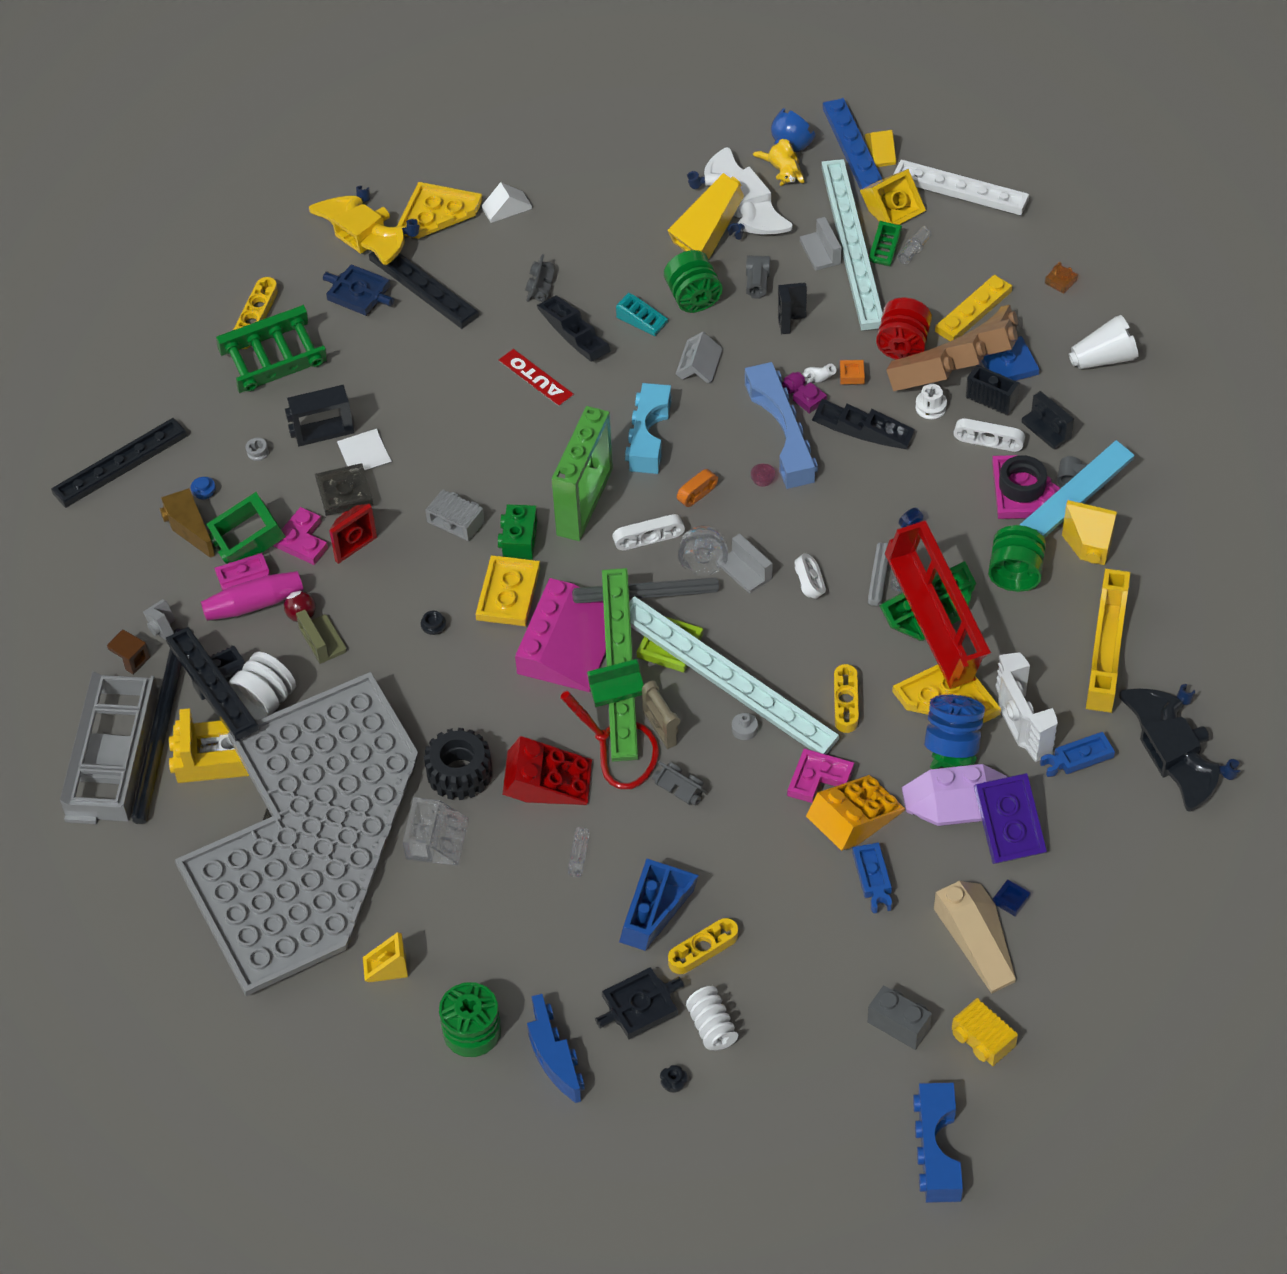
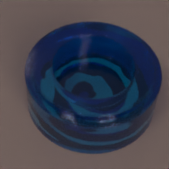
M917 507L912 508L901 516L898 524L903 528L922 522L924 515Z

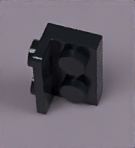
M1039 391L1033 395L1032 410L1022 417L1021 422L1052 449H1056L1072 438L1074 418L1043 392Z

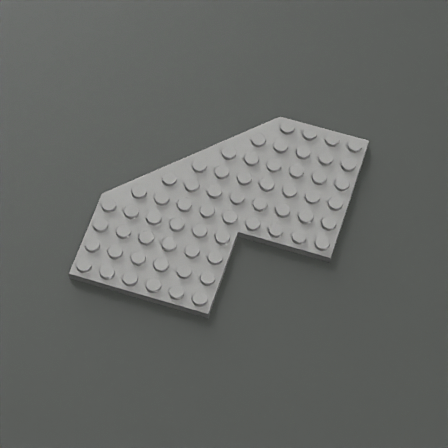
M371 672L257 720L259 730L238 741H235L232 735L228 733L230 742L272 817L175 859L179 872L245 996L345 951L349 944L418 759V751Z

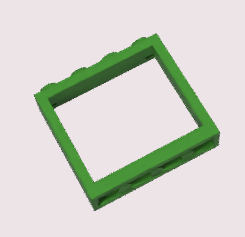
M589 406L585 407L552 476L557 536L576 541L581 540L613 470L609 411ZM559 474H565V479L558 477Z

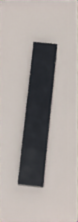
M374 252L369 254L371 262L461 329L479 317L476 309L399 253L387 265L382 264Z
M171 418L51 488L52 493L67 508L188 437L187 432L174 418Z
M187 627L166 637L168 646L234 740L238 741L258 731V723L191 629Z

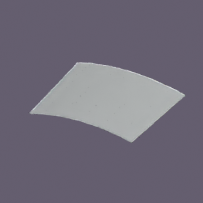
M377 428L337 441L351 474L392 462Z

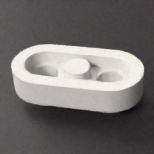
M803 553L795 560V571L799 576L802 592L809 598L817 599L826 592V587L815 559L809 554Z

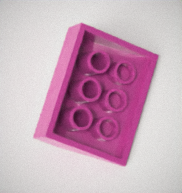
M549 578L516 652L517 674L590 692L587 672L599 669L606 655L603 601L575 603L572 599V591L574 588L580 587L573 583Z

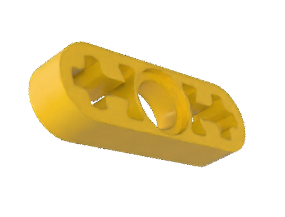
M849 664L839 665L834 671L835 727L843 733H850L856 730L859 718L857 670ZM843 675H848V685H843ZM848 694L853 697V700L842 702L839 697ZM849 711L850 721L844 722V712Z
M722 918L672 948L668 953V966L670 970L676 974L688 973L733 945L738 939V926L736 922L729 918ZM721 930L730 931L731 935L721 934ZM700 941H706L711 945L707 951H699L695 946ZM676 957H679L680 959L685 958V963H682L681 961L676 962Z

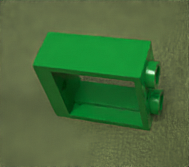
M257 492L206 524L211 531L209 537L215 547L220 546L221 550L218 553L226 564L260 554L286 537ZM258 513L266 526L230 549L222 535Z

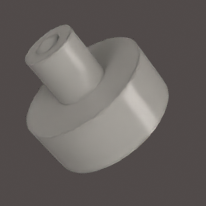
M741 713L733 718L732 733L737 739L750 740L756 736L758 722L753 715Z

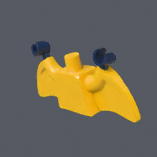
M361 185L356 187L357 196L336 197L309 206L310 213L330 221L337 238L360 254L367 249L371 250L384 265L394 260L402 250L405 243L404 234L415 237L419 233L420 225H417V219L407 220L405 228L401 226H384L383 222L390 218L387 209L381 207L374 211L363 204V202L370 200L369 187L362 190Z

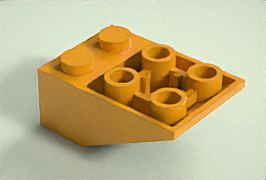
M867 775L818 792L806 817L843 851L862 843L904 812L905 808L876 779Z

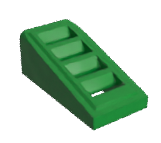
M884 221L879 222L869 255L870 262L891 266L901 237L902 225ZM882 235L892 236L894 238L883 237ZM880 241L888 242V243H892V244H891V245L883 244V243H880ZM878 247H879V248H883V249H888V250H890V251H889V252H886V251L878 250ZM876 254H879V255H883V256H888V258L885 259V258L877 257V256H875V255H876Z

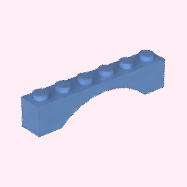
M772 362L745 368V386L751 401L770 412L784 431L786 441L780 454L779 472L786 489L815 483V472H818L817 462L815 458L810 456L811 450L808 440L803 439L801 423L796 422V411L794 406L789 404L787 388H783L781 385L782 377L780 371L775 370Z

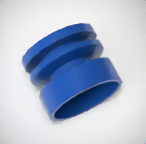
M952 694L933 697L930 700V711L928 713L930 723L926 728L924 743L926 748L946 757L967 758L976 755L979 752L981 732L979 729L983 726L984 705L975 699Z

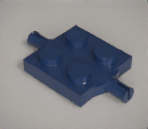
M351 264L340 275H334L328 271L323 275L324 281L333 284L326 293L328 301L365 316L379 302L389 307L394 303L393 297L384 294L391 286L390 279Z

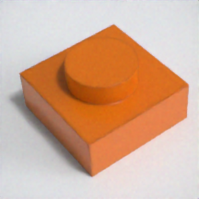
M840 360V384H864V360Z

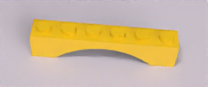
M1106 568L1104 571L1086 709L1112 713L1130 572Z

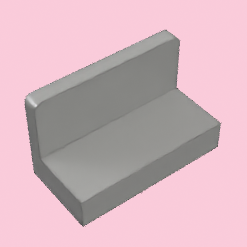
M825 217L816 219V232L800 236V243L813 268L820 270L841 264L842 248Z
M704 332L688 339L676 375L684 379L696 373L706 383H710L713 379L722 348Z
M740 533L733 537L732 551L718 560V566L744 590L752 593L772 579V562Z

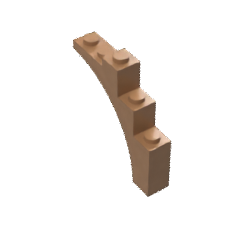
M1010 305L1001 306L989 320L963 336L933 349L891 361L886 371L893 391L947 380L952 370L979 365L985 355L1012 350L1018 338L1016 331L1018 318L1016 313L1012 312Z

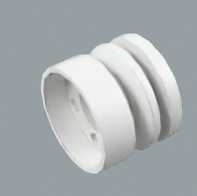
M263 652L254 653L250 660L244 664L243 670L238 671L228 682L256 720L273 714L278 709L279 702L285 701L287 696L296 687L295 679L290 671L276 658Z

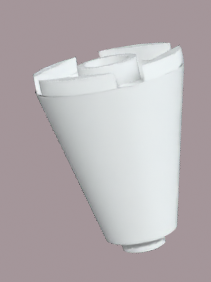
M1122 315L1115 316L1071 347V353L1068 355L1073 367L1077 366L1079 369L1137 359L1138 349L1133 335L1130 336L1127 330L1130 327Z

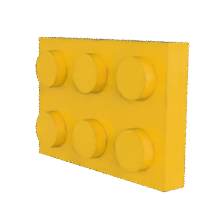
M491 555L475 614L476 620L526 626L540 571V561Z

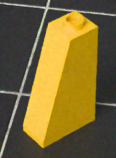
M723 173L667 230L672 242L684 251H702L710 259L744 198L741 183L732 176L730 178Z

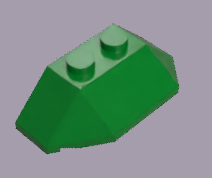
M963 561L950 567V570L967 605H969L976 581L967 563ZM936 574L932 585L951 624H954L961 619L939 574ZM903 592L879 605L890 628L918 641L925 639Z

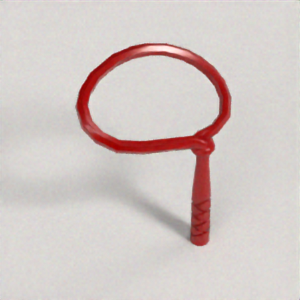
M564 691L561 694L560 698L595 733V738L599 740L601 769L605 780L611 786L618 789H633L645 782L655 769L659 755L658 743L653 733L646 726L636 722V728L642 731L652 743L651 762L646 771L635 781L630 783L616 781L609 774L607 766L606 740L610 735V726L605 730H601L569 691Z

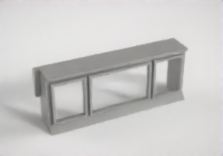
M92 671L60 798L65 813V822L96 824L97 820L129 821L160 689L159 685H156L154 676H151V678L105 676ZM101 693L140 696L138 706L99 704ZM96 713L136 715L124 766L84 764ZM81 773L121 776L116 799L76 797Z

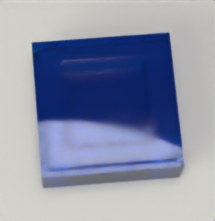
M1007 879L993 897V902L999 908L1016 917L1029 900L1031 893Z

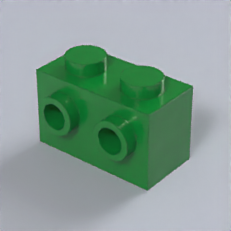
M507 504L506 513L501 514L500 521L503 533L498 534V548H502L503 557L533 560L538 523L537 507L535 505Z

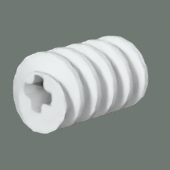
M706 986L695 991L688 998L686 1007L690 1012L692 1020L695 1021L694 1024L697 1030H699V1035L703 1039L705 1048L714 1051L722 1050L731 1046L738 1039V1033L733 1032L735 1029L734 1024L729 1022L731 1018L728 1013H725L726 1007L724 1004H721L722 999L717 995V988L715 986Z

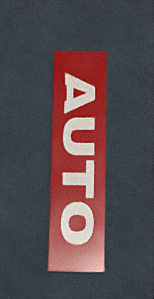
M512 349L498 359L558 406L574 395L515 349Z

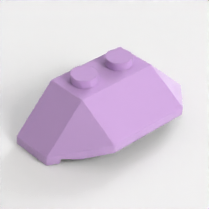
M984 764L928 770L902 787L906 812L911 815L915 814L919 818L937 826L982 821L974 785L1007 778V776Z

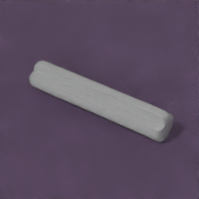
M879 542L876 547L868 595V604L871 606H879L882 602L888 560L885 556L888 543Z

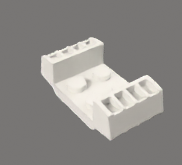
M1020 652L999 655V670H997L998 676L996 677L997 683L995 686L999 695L998 705L1001 708V714L1018 746L1025 748L1032 759L1037 762L1041 760L1042 756L1053 754L1055 733L1057 731L1056 726L1058 725L1056 714L1053 708L1034 714L1032 704L1029 701L1026 702L1024 697L1026 696L1030 665Z

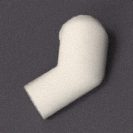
M828 364L823 368L809 367L804 370L802 375L807 384L813 381L820 383L834 375L836 367L833 364Z

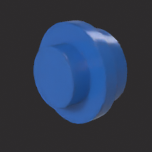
M199 477L191 483V492L198 499H208L215 491V483L209 477Z

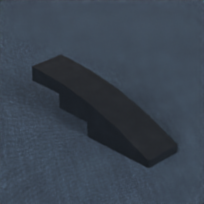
M557 295L537 305L538 310L553 328L589 361L592 362L611 352L609 344L596 335L595 328L582 319L580 311Z
M823 398L812 418V421L851 437L901 449H907L915 430L872 408L869 413H866L848 403L842 408Z

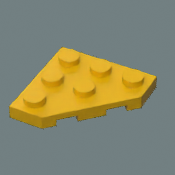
M418 182L397 226L405 228L407 220L417 219V225H420L419 233L412 238L419 239L476 216L483 201L482 194Z
M938 664L893 685L892 692L908 711L928 715L930 700L933 697L953 694L966 696L981 702L985 707L983 723L1001 715L1000 706L976 676L975 681L950 689Z

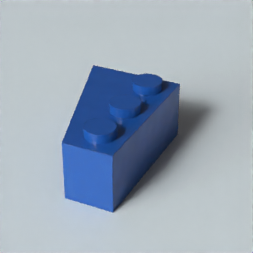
M646 858L619 942L646 951L693 893L699 875Z

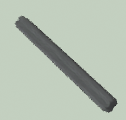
M701 578L628 584L629 599H632L634 596L636 598L715 593L719 589V582L717 578ZM603 586L574 588L572 591L573 602L603 601Z

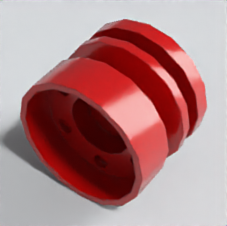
M902 297L889 301L883 309L881 324L879 325L876 337V344L879 350L894 360L924 352L927 334L929 333L932 321V314L929 308L913 298Z

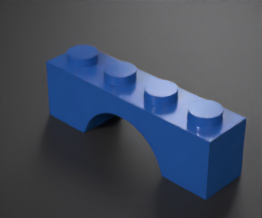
M919 1083L918 1094L913 1095L914 1112H919L920 1120L915 1121V1137L921 1138V1147H917L918 1165H923L924 1173L919 1174L920 1192H925L926 1203L961 1202L963 1191L961 1162L945 1155L938 1147L935 1139L937 1133L943 1127L953 1123L955 1120L954 1083Z

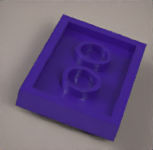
M1027 773L974 785L993 864L1047 852Z

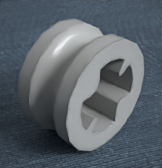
M253 438L246 444L247 455L251 460L260 461L269 454L267 443L262 438Z

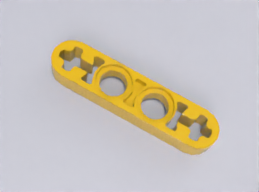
M263 277L256 282L233 330L249 325L245 323L248 319L254 318L257 321L266 319L278 293L276 280L271 277ZM257 302H263V303H265V304H264L263 306H261V307H254V306H253V305H254L255 303H257Z

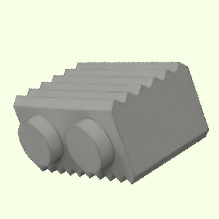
M444 489L440 491L426 508L428 523L467 541H470L473 535L476 534V531L484 524L483 508L478 503L466 501L458 494L446 492Z

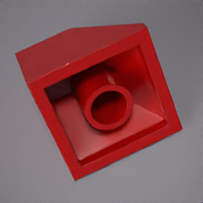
M370 504L356 505L349 511H345L335 520L329 532L336 563H341L377 538L373 510Z

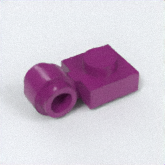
M792 372L784 378L782 387L787 388L788 394L794 393L793 401L810 414L817 409L822 398L827 400V395L811 382L804 386V376L800 372Z

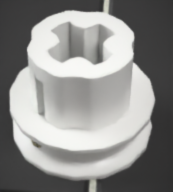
M936 384L926 385L916 397L915 409L921 417L937 419L946 412L947 399L943 395V390L940 386Z

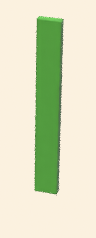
M627 568L602 570L607 666L633 660ZM635 697L610 703L609 719L612 762L638 760Z

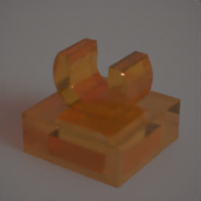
M1058 262L1045 277V284L1064 294L1077 281L1078 274L1073 272L1072 268L1069 267L1067 269L1062 266L1061 262Z

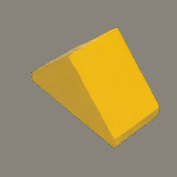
M892 130L865 134L868 150L876 167L896 165Z
M397 932L363 957L364 978L366 982L408 977L402 933Z

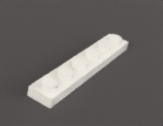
M900 160L894 172L896 174L909 169L913 181L918 188L1017 215H1022L1029 201V194L905 160Z

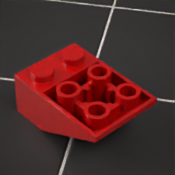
M520 736L507 752L502 795L526 803L587 805L592 759Z

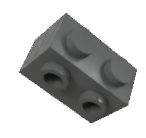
M883 985L868 1007L867 1022L916 1050L930 1030L932 1013L924 1005L914 1003L905 998L898 990L889 989Z

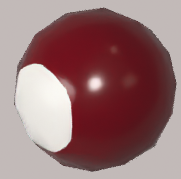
M296 591L286 597L284 611L293 622H297L296 613L306 610L310 618L314 615L316 603L307 592Z

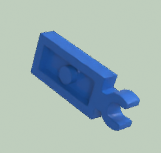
M1100 732L1055 748V756L1052 754L1042 756L1040 765H1052V767L1047 768V777L1055 776L1060 769L1069 774L1114 758L1115 751L1105 734Z
M879 842L852 847V854L864 898L872 897V912L877 913L878 903H884L887 906V910L891 911L892 899L888 894H891L892 887Z

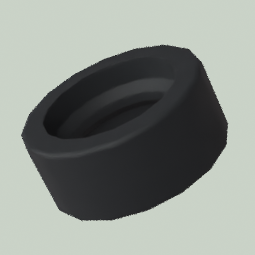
M1017 455L1003 463L1000 469L999 488L1004 496L1012 501L1025 503L1037 500L1043 495L1047 482V470L1042 462L1031 456ZM1017 472H1025L1036 477L1038 481L1029 486H1021L1010 481L1008 477Z

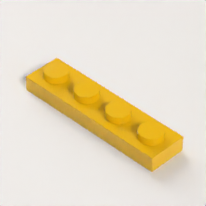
M993 275L935 325V332L948 341L961 337L1012 292V285Z

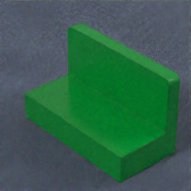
M638 659L587 672L595 707L642 695L644 684L640 674Z

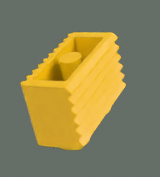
M976 998L953 1018L952 1033L960 1043L966 1042L972 1047L973 1053L982 1062L987 1061L990 1065L995 1066L1000 1059H1003L1004 1056L1016 1047L1017 1032L1013 1031L1008 1024H1005L1004 1020H1001L996 1013H993L979 998Z

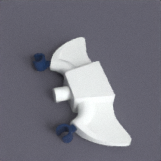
M726 147L720 150L709 160L705 167L704 177H699L696 171H691L687 174L688 183L692 189H698L704 183L705 186H711L723 173L730 178L732 176L741 183L744 198L734 215L735 217L742 218L738 223L729 225V236L736 232L735 238L740 240L743 237L742 230L753 234H778L792 230V223L774 210L769 189L750 167L743 170L737 165L730 148Z

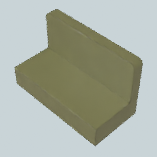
M306 610L296 613L299 629L319 664L347 652L344 643L327 615L324 614L311 620Z

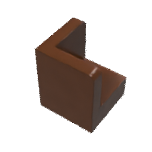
M123 629L107 644L108 650L121 657L126 671L133 675L150 658L146 642Z

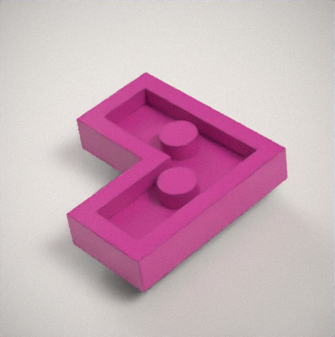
M300 507L281 529L286 537L273 546L315 565L328 549L327 542L312 536V533L322 523L321 516Z
M803 749L788 787L787 796L813 803L821 782L832 786L849 782L854 770V762Z

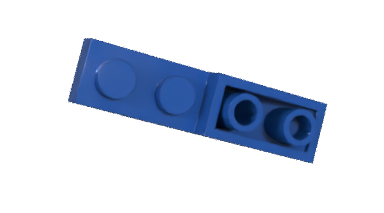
M543 994L531 996L536 1021L528 1022L527 1029L537 1060L546 1075L563 1094L575 1103L581 1102L580 1091L585 1090L581 1073L576 1074L574 1066L578 1065L575 1049H569L567 1039L560 1041L557 1027L551 1028L550 1020L554 1019L551 1004H545Z

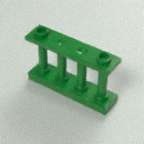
M304 305L216 336L220 355L230 354L240 374L239 377H236L239 393L252 391L258 386L309 367H317L327 361L325 346L315 348L304 327L308 325V314ZM296 330L306 352L293 356L283 333ZM274 338L284 360L271 364L261 341ZM248 346L253 347L262 366L261 369L250 373L239 352L240 349Z

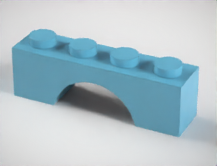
M642 383L641 393H636L635 406L638 409L633 410L632 425H634V429L630 428L628 441L631 443V446L626 447L625 461H629V471L658 474L662 456L661 440L651 435L648 430L655 423L669 418L671 385Z

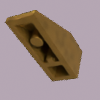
M190 489L161 497L163 507L159 509L163 521H169L172 531L208 557H214L211 539Z

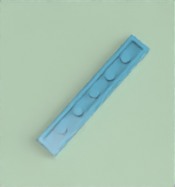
M1117 440L1114 441L1020 525L1037 530L1045 538L1064 521L1067 500L1084 504L1134 460V454Z

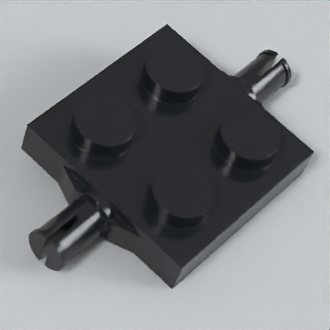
M649 967L603 990L602 997L609 1007V1012L596 1017L595 1021L600 1029L615 1021L616 1024L621 1026L627 1038L631 1039L678 1015V1009L671 1000L670 993L683 988L684 983L679 976L664 983L657 978L652 968Z

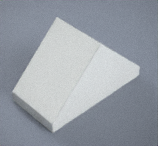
M502 182L482 204V210L490 223L532 209V205L523 191Z

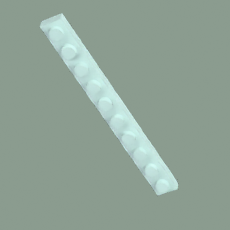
M844 159L823 161L821 169L842 248L861 331L879 329L882 309Z
M635 596L629 601L630 621L633 629L811 751L827 755L839 740L837 733Z

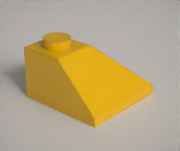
M909 169L879 180L860 190L868 211L879 222L884 221L899 225L926 211Z
M1067 500L1062 536L1080 560L1093 564H1106L1112 544L1117 511Z

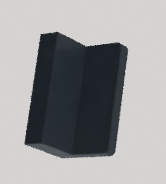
M806 283L778 285V321L781 335L790 334L791 320L806 318Z

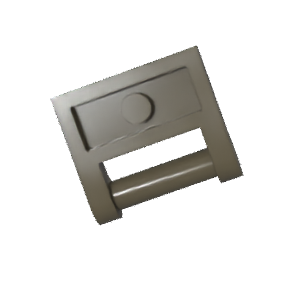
M649 681L642 687L643 713L665 747L669 749L677 745L676 734H678L677 726L680 723V719L676 713H672L659 693V687L656 682Z

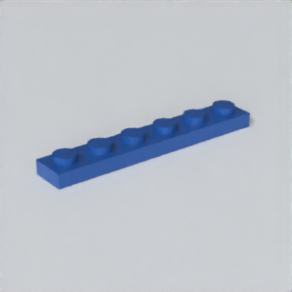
M844 98L823 102V111L860 190L882 180Z

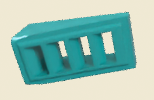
M629 292L616 305V318L653 336H656L668 323V319ZM652 320H655V323L651 326L650 323Z

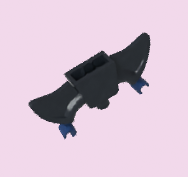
M1187 684L1180 686L1176 697L1153 689L1121 690L1119 698L1139 719L1142 729L1140 737L1142 744L1163 778L1170 776L1177 783L1187 811H1194L1211 797L1217 787L1219 774H1222L1228 780H1233L1240 773V770H1234L1240 764L1236 759H1230L1225 766H1219V763L1206 761L1199 755L1200 743L1209 740L1207 729L1204 726L1191 729L1185 718H1177V712L1183 705L1190 704L1195 694V690L1191 693L1185 692Z

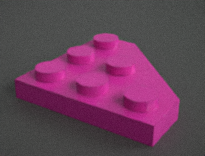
M1017 455L992 457L998 519L1028 518L1061 488L1053 484L1051 478L1047 476L1044 493L1037 500L1025 503L1012 501L1001 492L999 476L1003 463ZM1017 472L1008 477L1010 481L1021 486H1029L1038 481L1036 477L1025 472Z

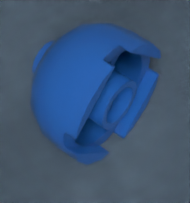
M785 108L781 109L772 121L771 133L775 140L774 144L776 145L780 139H787L790 141L794 152L805 149L815 139L816 135L814 131L812 133L809 132L808 128L810 125L802 117L791 110L785 113Z

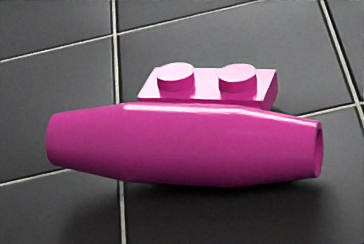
M260 553L215 567V573L222 591L201 601V606L207 621L237 617L275 605L285 600L292 592L303 591V585L298 571L270 575L264 556Z

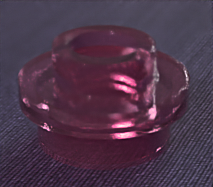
M768 464L755 465L751 470V479L758 486H768L775 478V470Z

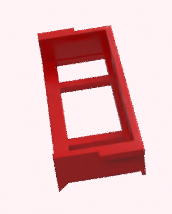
M926 520L897 529L894 538L889 540L885 556L949 688L952 689L975 681L976 672L983 658L989 655L991 651ZM920 539H922L931 558L927 572L916 552ZM936 572H938L962 621L957 633L932 585ZM967 633L977 653L968 656L962 646Z

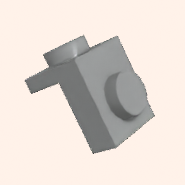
M162 599L143 611L148 621L147 626L154 636L158 635L166 640V637L174 634L170 623L174 622L175 618L167 601Z

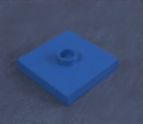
M1022 336L1017 338L1012 350L985 355L982 359L986 369L1015 381L1039 375V367Z

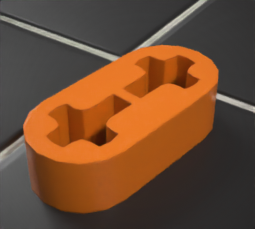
M709 469L702 470L679 489L676 497L677 500L686 507H691L715 488L718 476Z

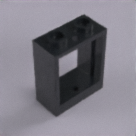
M344 384L287 398L289 408H285L288 423L292 422V424H288L291 438L296 437L298 447L354 434L350 405ZM338 409L339 411L338 417L300 425L299 422L300 417Z

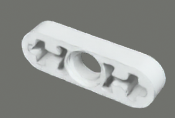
M965 418L959 419L954 429V436L959 441L1013 452L1021 450L1025 440V434L1020 429ZM984 433L993 434L995 437H988Z
M672 514L620 527L613 533L612 537L617 549L629 550L676 538L684 532L685 527L681 517ZM654 530L653 532H651V533H649V534H644V533H646V532H648V531Z

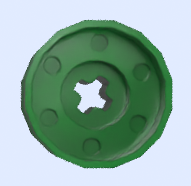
M689 250L674 256L664 269L663 277L679 308L685 312L696 313L703 311L715 304L722 294L723 286L707 255L702 251Z
M1021 525L1006 526L999 529L994 535L988 575L991 581L998 587L1008 591L1021 592L1035 588L1041 581L1046 546L1043 535L1035 529Z
M464 982L453 986L444 994L439 1004V1016L446 1045L454 1053L463 1057H478L487 1054L496 1046L501 1037L498 1002L494 993L488 987L479 983Z

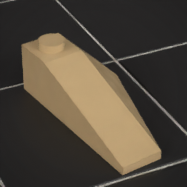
M958 881L937 891L934 902L935 912L991 994L1015 983L1016 978L996 905L983 886L977 883Z

